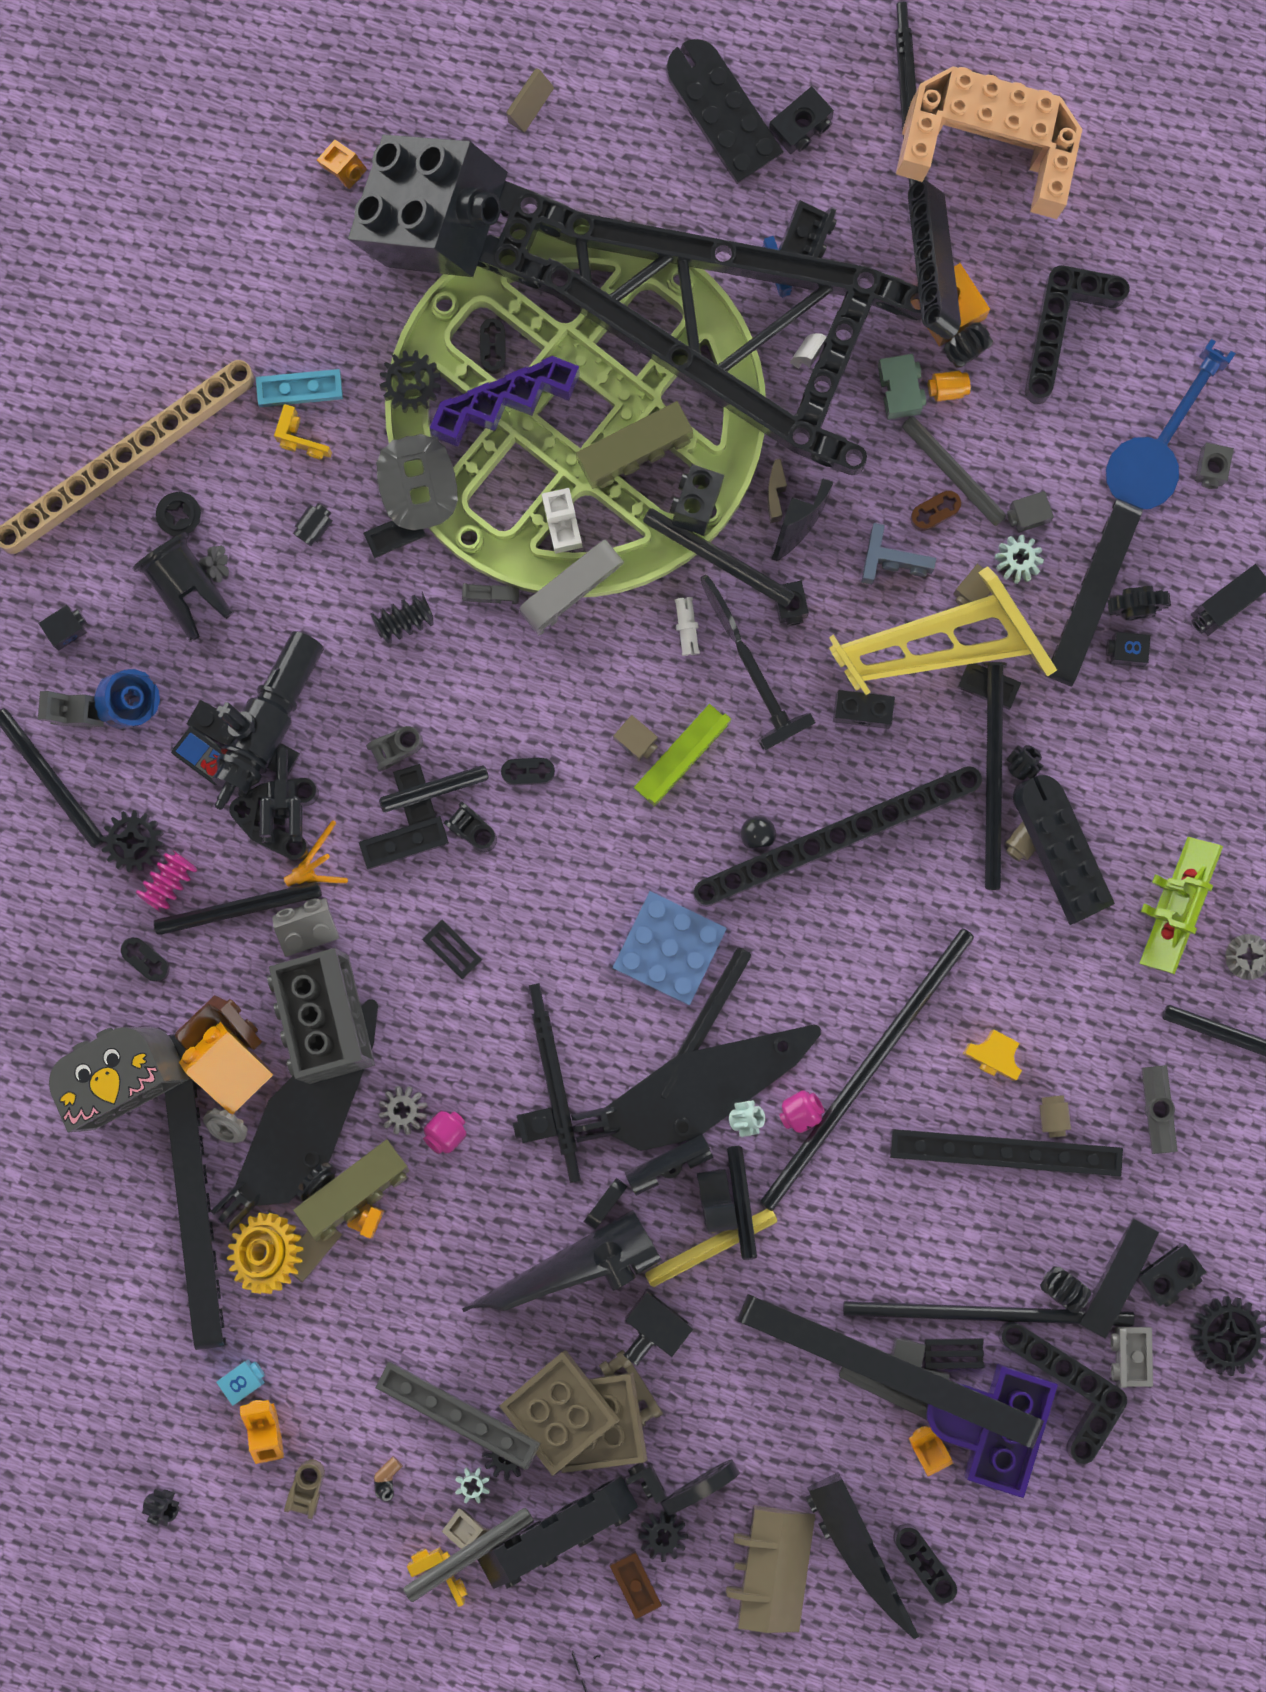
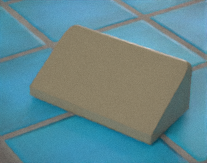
M536 68L506 112L508 123L522 132H526L554 89L540 69Z

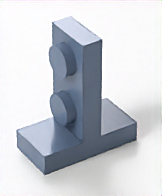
M873 524L861 583L873 584L877 564H882V568L889 571H899V568L909 569L910 574L919 577H926L927 573L932 574L936 558L881 547L885 525Z

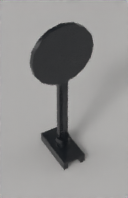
M706 574L703 575L701 583L705 594L725 631L735 642L738 655L772 716L770 720L775 728L757 740L762 750H767L815 724L816 722L811 713H806L790 720L785 710H781L749 648L742 642L739 629L722 595L710 577Z

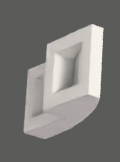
M819 333L808 335L791 359L790 364L799 369L803 363L810 368L823 349L826 336Z
M565 488L541 494L555 554L583 548L570 489Z

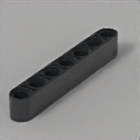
M925 179L923 182L915 180L908 190V205L922 323L945 340L951 339L959 331L961 318L945 194Z
M1116 498L1112 506L1113 510L1110 517L1108 516L1101 533L1103 534L1102 538L1097 543L1091 558L1093 561L1090 567L1087 568L1081 583L1080 593H1077L1071 609V616L1067 619L1062 631L1061 641L1056 646L1051 661L1057 671L1049 676L1045 674V677L1070 687L1073 686L1143 512V508Z

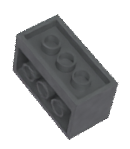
M336 948L269 966L270 975L267 976V981L271 992H275L277 1003H274V1011L277 1019L282 1022L283 1031L280 1032L283 1046L285 1048L288 1047L290 1059H287V1066L291 1076H294L297 1080L312 1084L375 1066L349 955Z

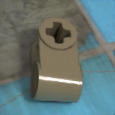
M309 1459L298 1468L286 1500L284 1512L295 1511L307 1515L308 1519H313L325 1475L324 1466L321 1462ZM305 1468L314 1469L318 1475L317 1480H307L304 1477L303 1470Z

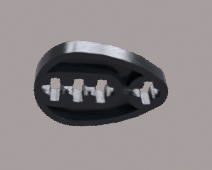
M732 1459L727 1460L667 1496V1499L661 1501L660 1504L667 1516L721 1489L734 1480L740 1472Z

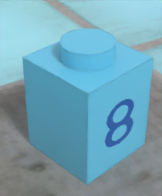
M248 1359L216 1383L232 1406H234L265 1383L262 1379L265 1374L257 1362L251 1363Z

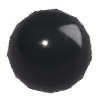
M764 816L750 817L741 828L743 844L747 848L773 845L776 839L774 824Z

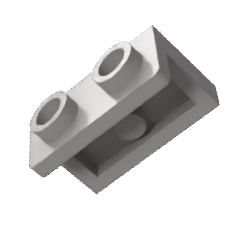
M326 898L309 900L303 906L294 909L285 908L272 917L273 927L285 957L339 939V934Z
M1115 1327V1334H1111V1350L1116 1351V1363L1111 1365L1112 1381H1116V1386L1120 1388H1127V1386L1153 1387L1152 1327Z

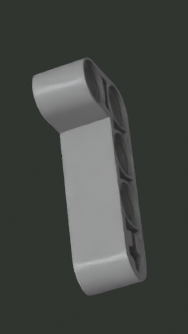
M607 540L601 541L524 602L519 608L520 614L538 636L544 633L543 630L547 626H553L558 621V616L614 573L624 561Z

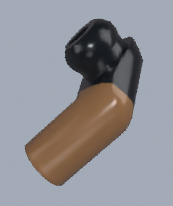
M394 1456L374 1475L375 1494L383 1502H388L393 1498L392 1477L403 1467Z

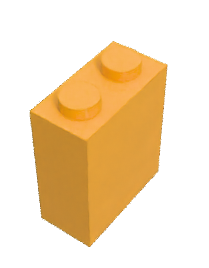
M222 1022L209 1028L205 1032L203 1039L195 1047L186 1050L179 1062L184 1072L230 1114H234L273 1076L268 1066Z

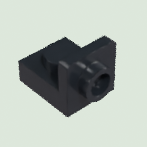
M551 1107L516 1115L517 1121L512 1122L516 1139L522 1138V1143L557 1136Z
M638 1463L628 1469L629 1475L625 1476L627 1485L643 1477L644 1482L641 1483V1486L648 1499L653 1497L656 1504L667 1499V1494L651 1463L646 1466L644 1463Z

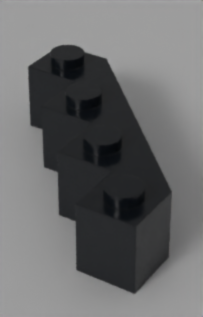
M622 1476L600 1485L588 1495L566 1504L551 1516L529 1525L514 1537L509 1538L479 1558L478 1562L493 1589L505 1585L506 1589L519 1583L522 1580V1575L542 1565L545 1568L558 1560L557 1556L577 1544L580 1548L595 1539L593 1535L613 1524L615 1527L624 1524L631 1519L629 1514L638 1508V1505Z

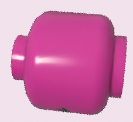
M802 1090L783 1101V1113L780 1114V1119L787 1129L792 1128L797 1133H803L821 1122L824 1108L815 1093L810 1094Z
M440 1111L424 1127L425 1137L423 1140L437 1154L442 1152L446 1154L451 1153L466 1137V1131L463 1127L465 1121L454 1111L451 1114Z

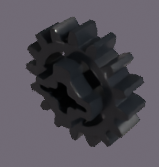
M404 350L403 358L399 359L394 354L392 355L393 364L384 363L387 372H380V378L386 382L379 385L381 391H387L383 395L386 401L393 399L391 403L392 408L396 409L399 405H402L403 413H406L409 407H413L414 412L418 413V406L420 405L425 409L429 408L427 403L429 399L436 402L437 397L433 392L441 391V385L436 383L441 380L440 373H433L437 370V364L434 362L428 365L430 359L427 354L420 359L418 351L415 350L413 356H408L407 351ZM425 372L429 375L428 386L422 381ZM393 378L399 383L396 392L392 388ZM413 378H415V385L413 383H409L408 386H406V379L411 381ZM419 396L414 399H408L409 397Z
M1153 586L1123 589L1122 595H1117L1107 600L1109 614L1116 616L1125 615V620L1127 621L1153 618L1156 611H1162V609H1168L1171 606L1170 593L1163 590L1154 591Z
M133 810L131 817L126 812H121V820L112 817L111 820L114 825L112 827L104 826V829L109 832L108 836L101 837V840L107 843V846L102 848V852L111 854L107 861L113 863L117 860L116 868L121 870L126 865V870L129 873H133L135 866L140 872H143L145 863L153 867V856L159 858L162 856L157 852V848L165 846V843L158 841V838L164 835L163 831H155L159 823L155 820L148 823L150 816L146 813L139 818V812ZM127 825L121 834H117L123 826ZM141 825L147 828L151 838L144 837L141 833ZM134 835L135 838L144 842H138V844H133L131 849V846L124 843L123 841H127V839H132ZM115 846L121 847L124 850L125 859L119 856ZM144 849H149L142 858L138 859L139 854Z

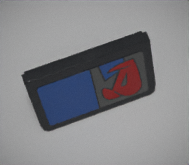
M190 726L174 746L171 753L209 782L217 785L212 778L218 769L217 758L219 754H223L221 752L222 747L195 727Z

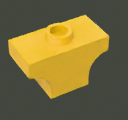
M991 1030L986 1040L979 1045L967 1044L962 1053L980 1063L979 1069L992 1076H995L997 1072L1012 1081H1017L1022 1071L1014 1060L1015 1051L1020 1043L996 1030Z

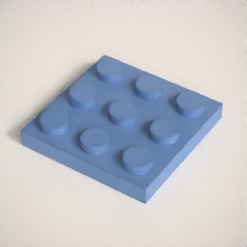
M649 891L613 965V969L690 1006L727 928Z

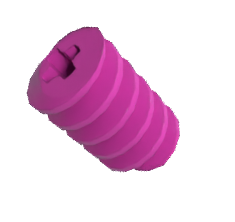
M174 850V855L166 853L163 855L168 862L167 865L159 862L156 864L161 871L160 874L150 872L154 882H143L147 891H136V894L159 912H161L159 910L160 907L164 909L170 908L166 898L177 899L173 889L183 891L184 887L180 880L187 882L191 880L187 870L192 872L198 871L196 866Z

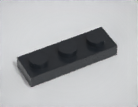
M441 816L359 842L367 870L449 844Z

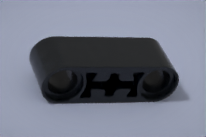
M902 1524L898 1526L893 1535L897 1548L933 1598L940 1603L951 1602L957 1595V1585L913 1525ZM905 1532L915 1534V1541L910 1546L900 1544V1538ZM919 1550L926 1560H930L929 1564L935 1571V1574L930 1576L925 1567H920L921 1562L915 1555ZM939 1581H948L950 1588L947 1593L938 1594L935 1592V1586Z

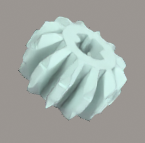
M1020 535L1017 542L1012 536L1008 537L1007 544L1001 543L998 547L1002 553L995 555V560L1002 562L997 565V571L1006 569L1007 572L1003 578L1007 580L1013 574V581L1016 584L1019 583L1021 575L1026 582L1031 580V574L1038 575L1040 570L1037 566L1042 565L1044 559L1037 557L1042 552L1041 547L1032 548L1035 543L1033 538L1028 543H1024V535ZM1017 553L1023 555L1022 559L1024 557L1026 559L1021 565L1016 563L1017 559L1013 560Z

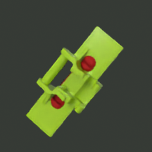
M1187 837L1172 878L1167 880L1159 875H1154L1152 883L1163 888V892L1156 909L1148 904H1143L1141 909L1143 914L1156 919L1139 964L1175 975L1189 935L1196 933L1197 928H1195L1207 893L1212 891L1213 885L1210 884V880L1221 854L1222 845Z

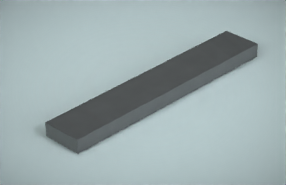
M392 1362L387 1363L375 1387L525 1470L529 1469L541 1444L537 1440Z

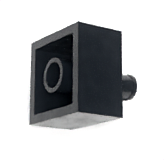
M646 1289L625 1317V1321L634 1327L639 1335L623 1355L638 1366L654 1345L673 1357L693 1331V1326Z

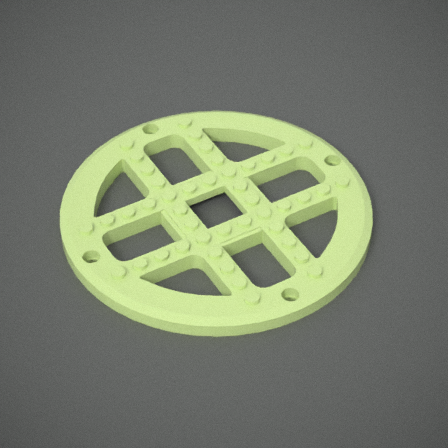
M579 225L574 231L582 235L587 233L589 228L586 225ZM517 230L511 236L514 239H522L526 232ZM537 232L529 253L545 260L551 258L569 269H579L576 245L569 244L542 232ZM588 248L590 270L613 272L600 288L609 295L654 261ZM506 255L500 262L504 265H511L515 261V257ZM669 263L620 302L628 306L639 292L644 290L656 292L682 314L683 319L671 335L688 346L680 285H677L673 280L676 275H679L677 264ZM478 266L473 277L443 274L427 290L414 308L401 332L393 355L395 354L400 359L403 358L404 350L407 351L408 356H413L416 350L419 353V358L422 359L427 354L430 359L428 365L434 362L437 364V370L433 373H440L442 378L463 394L485 383L496 381L495 378L451 343L454 333L474 310L487 308L542 350L530 366L538 364L543 359L551 356L579 366L580 376L578 379L614 406V408L583 446L579 448L538 415L552 399L553 394L542 391L532 416L506 406L496 431L485 428L453 467L457 483L458 502L454 513L446 521L428 528L434 536L456 557L478 572L500 583L517 587L523 591L537 593L587 553L561 552L555 554L554 551L537 549L550 533L541 494L569 488L573 504L582 496H592L644 536L636 541L613 548L624 563L584 597L616 594L644 586L668 575L695 557L697 554L643 522L644 516L650 508L655 509L673 520L674 514L661 510L619 476L615 477V481L607 487L599 488L597 486L592 489L576 458V452L666 407L661 397L677 376L652 359L635 376L596 345L607 332L606 329L581 313L569 323L556 321L510 285V283L515 282L511 279ZM689 267L700 348L703 345H707L714 363L718 365L751 340L752 336L742 315L714 278L704 269ZM441 300L452 301V307L448 311H441L436 305ZM756 349L727 372L766 397L761 361ZM678 354L673 357L672 361L677 365H683L688 359L685 355ZM425 372L422 381L428 386L429 375ZM393 378L392 388L396 392L399 383ZM413 378L411 381L408 379L405 380L406 386H408L409 383H413L414 385L416 384L415 378ZM419 396L409 397L408 399H414ZM393 399L385 400L386 431L389 443L392 440L418 434L431 437L429 408L425 409L420 405L418 406V413H415L413 407H409L408 411L403 413L402 405L394 409L391 405ZM723 407L721 442L718 446L714 445L692 427L693 438L690 439L691 442L681 449L676 450L674 447L670 449L673 454L690 467L694 464L724 475L722 487L714 507L716 515L710 519L705 535L697 534L710 543L727 525L749 489L759 462L764 439L763 432ZM516 442L552 470L556 476L514 527L507 531H499L474 513L468 505L474 492ZM416 459L404 463L407 477L423 474L424 469L421 460ZM700 485L697 489H705V488ZM425 486L410 491L413 504H420L430 500L429 490ZM686 509L689 513H697L693 509ZM472 531L477 534V540L474 544L466 545L461 541V536L465 532Z

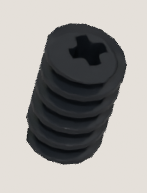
M423 591L421 601L415 595L411 596V605L404 599L401 600L400 610L395 604H391L390 614L384 608L380 609L379 619L373 612L370 613L381 639L383 638L390 644L392 643V634H394L400 640L403 638V629L409 635H412L413 625L421 631L423 630L424 620L430 626L434 625L433 614Z

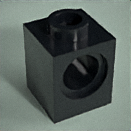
M802 580L781 584L794 592L793 599L798 602L799 608L795 611H789L775 601L779 622H786L787 626L804 623L803 619L808 617L809 611Z

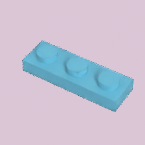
M340 369L256 377L259 407L343 399Z

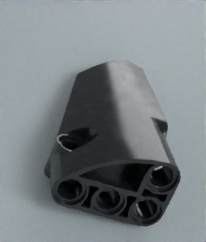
M631 1210L462 1308V1310L466 1312L472 1308H492L506 1311L545 1295L605 1276L614 1291L636 1278L629 1265L632 1266L637 1275L659 1263L662 1259L634 1210Z

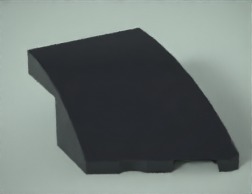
M822 479L814 505L793 497L791 498L771 560L779 561L789 554L810 532L825 507L833 481Z

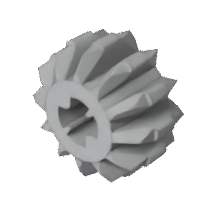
M397 1086L395 1087L397 1097H394L391 1092L387 1091L385 1096L390 1100V1103L384 1101L379 1103V1106L388 1108L387 1112L379 1113V1118L388 1116L390 1118L385 1122L384 1127L389 1128L393 1123H396L394 1134H399L401 1125H403L406 1135L411 1134L409 1124L411 1123L414 1128L420 1129L421 1125L415 1120L416 1117L420 1119L427 1118L426 1114L418 1113V1109L427 1107V1103H416L422 1097V1094L418 1092L413 1098H410L413 1091L412 1087L408 1086L403 1096L401 1087ZM403 1102L404 1106H410V1113H406L408 1117L403 1119L402 1115L396 1114V1108H400L398 1104Z

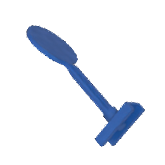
M1211 339L1199 355L1203 360L1199 367V374L1158 439L1134 437L1121 443L1111 454L1106 466V483L1115 498L1144 510L1163 504L1174 493L1179 481V464L1173 451L1167 445L1210 376L1213 377L1218 369L1223 371L1236 353L1230 351L1224 357V353L1220 350L1212 349L1216 341Z

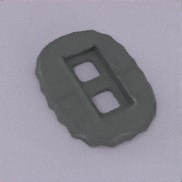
M423 434L405 436L401 439L392 440L388 446L380 451L376 462L379 492L387 514L399 527L410 530L426 529L442 524L454 513L458 502L455 472L446 447L435 437H428ZM416 459L421 460L424 469L423 474L407 477L404 463ZM423 486L427 487L430 500L420 504H413L410 491Z

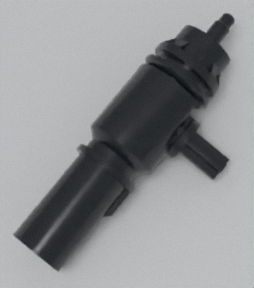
M298 631L291 633L264 685L258 686V696L248 699L242 712H239L228 702H225L223 706H218L216 710L219 712L218 717L228 725L230 735L225 742V746L221 748L223 754H219L217 758L218 769L212 778L217 785L222 787L217 797L215 808L222 810L225 804L228 803L232 793L245 797L250 788L260 782L261 774L266 773V767L272 761L276 749L280 746L292 723L289 714L297 709L296 701L324 650L322 644L311 636Z

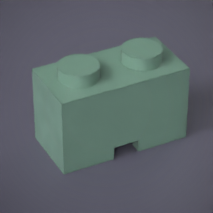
M913 354L880 359L878 371L881 388L887 387L888 390L885 392L886 397L883 398L887 420L920 415L923 406H926L924 389H919L918 379H921L920 363L914 361Z

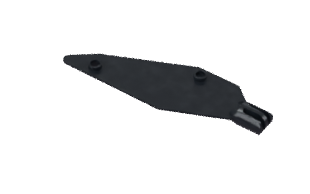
M369 999L361 1008L371 1049H373L378 1003L373 999ZM365 1069L312 1084L297 1080L292 1076L268 1100L235 1186L210 1211L213 1215H216L235 1196L237 1199L218 1218L221 1223H224L242 1205L245 1206L227 1225L226 1228L230 1232L255 1206L289 1203L297 1195L298 1187L304 1181V1177H307L310 1171L315 1170L318 1165L330 1161Z
M813 1024L678 1054L606 1107L572 1114V1121L600 1116L601 1118L574 1125V1132L603 1127L601 1131L577 1136L576 1141L579 1143L613 1136L637 1150L643 1151L692 1140L704 1134L727 1117L732 1110H735V1103L750 1100L796 1066L821 1035V1028ZM780 1041L787 1043L785 1051L778 1050L777 1045ZM684 1061L677 1080L667 1098H661V1094L675 1070Z

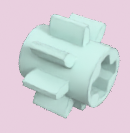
M753 1100L735 1103V1110H732L729 1115L731 1128L734 1131H739L740 1137L759 1134V1128L763 1127L765 1123L763 1109L755 1106Z
M466 1467L464 1469L466 1476L464 1478L457 1476L455 1479L458 1483H461V1487L455 1493H463L466 1496L464 1503H467L470 1498H475L476 1502L480 1503L481 1492L484 1494H489L490 1492L487 1487H484V1483L490 1480V1476L482 1478L480 1475L481 1467H478L475 1473H471L469 1468ZM474 1478L478 1480L477 1486L481 1488H475L473 1492L468 1491L469 1486L465 1484V1481L470 1482Z

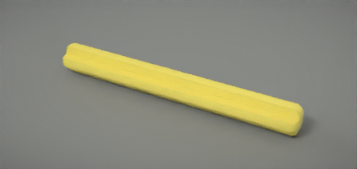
M765 1209L752 1216L754 1234L777 1223V1217L773 1210ZM738 1229L723 1231L647 1271L645 1275L649 1284L652 1287H656L739 1243Z

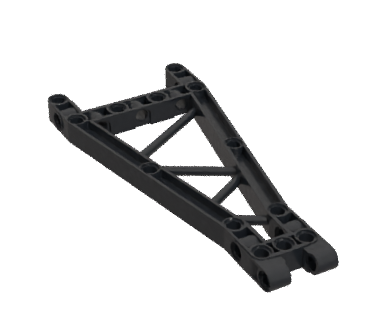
M505 181L499 201L501 206L500 213L508 219L500 238L487 235L477 264L478 267L557 297L790 451L848 475H857L862 472L867 460L865 449L821 427L871 306L911 320H922L921 309H914L910 304L912 300L919 299L918 286L866 266L585 214L563 203ZM527 204H533L537 207L535 212L530 214L523 212L522 209ZM579 225H586L589 228V231L582 235L577 234L574 230ZM519 229L526 232L522 239H514L511 236L514 231ZM538 231L576 245L580 275L551 258L545 260L529 253ZM588 248L654 261L609 295L592 284ZM727 252L731 258L727 261H719L716 258V254ZM506 255L515 257V261L511 265H504L500 261ZM669 263L677 264L688 346L620 302ZM689 267L815 290L718 365L701 355ZM564 276L568 281L563 286H556L553 284L554 278ZM862 278L869 279L872 282V286L866 289L859 286L858 280ZM828 294L844 296L841 307L837 311L826 337L819 360L815 364L804 390L796 415L789 413L727 372ZM839 330H847L851 334V338L841 340L837 337L836 333ZM682 354L687 357L688 361L683 365H677L672 359L675 355ZM819 381H824L828 383L830 389L826 392H819L814 385ZM797 433H804L808 437V442L797 444L793 440V436ZM849 454H856L861 459V463L852 466L847 463L846 457Z

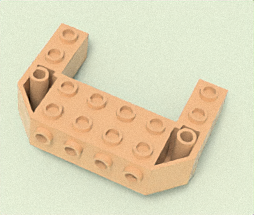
M954 66L919 85L911 101L903 127L902 135H904L896 175L923 182L931 167L937 136L943 125L1016 146L1033 149L1029 170L1038 172L1030 212L1053 219L1059 217L1067 205L1082 128L1060 96L1053 95L1047 90H1035L1026 87L1022 83H1011L1000 80L994 75H982L972 72L965 67L958 68Z

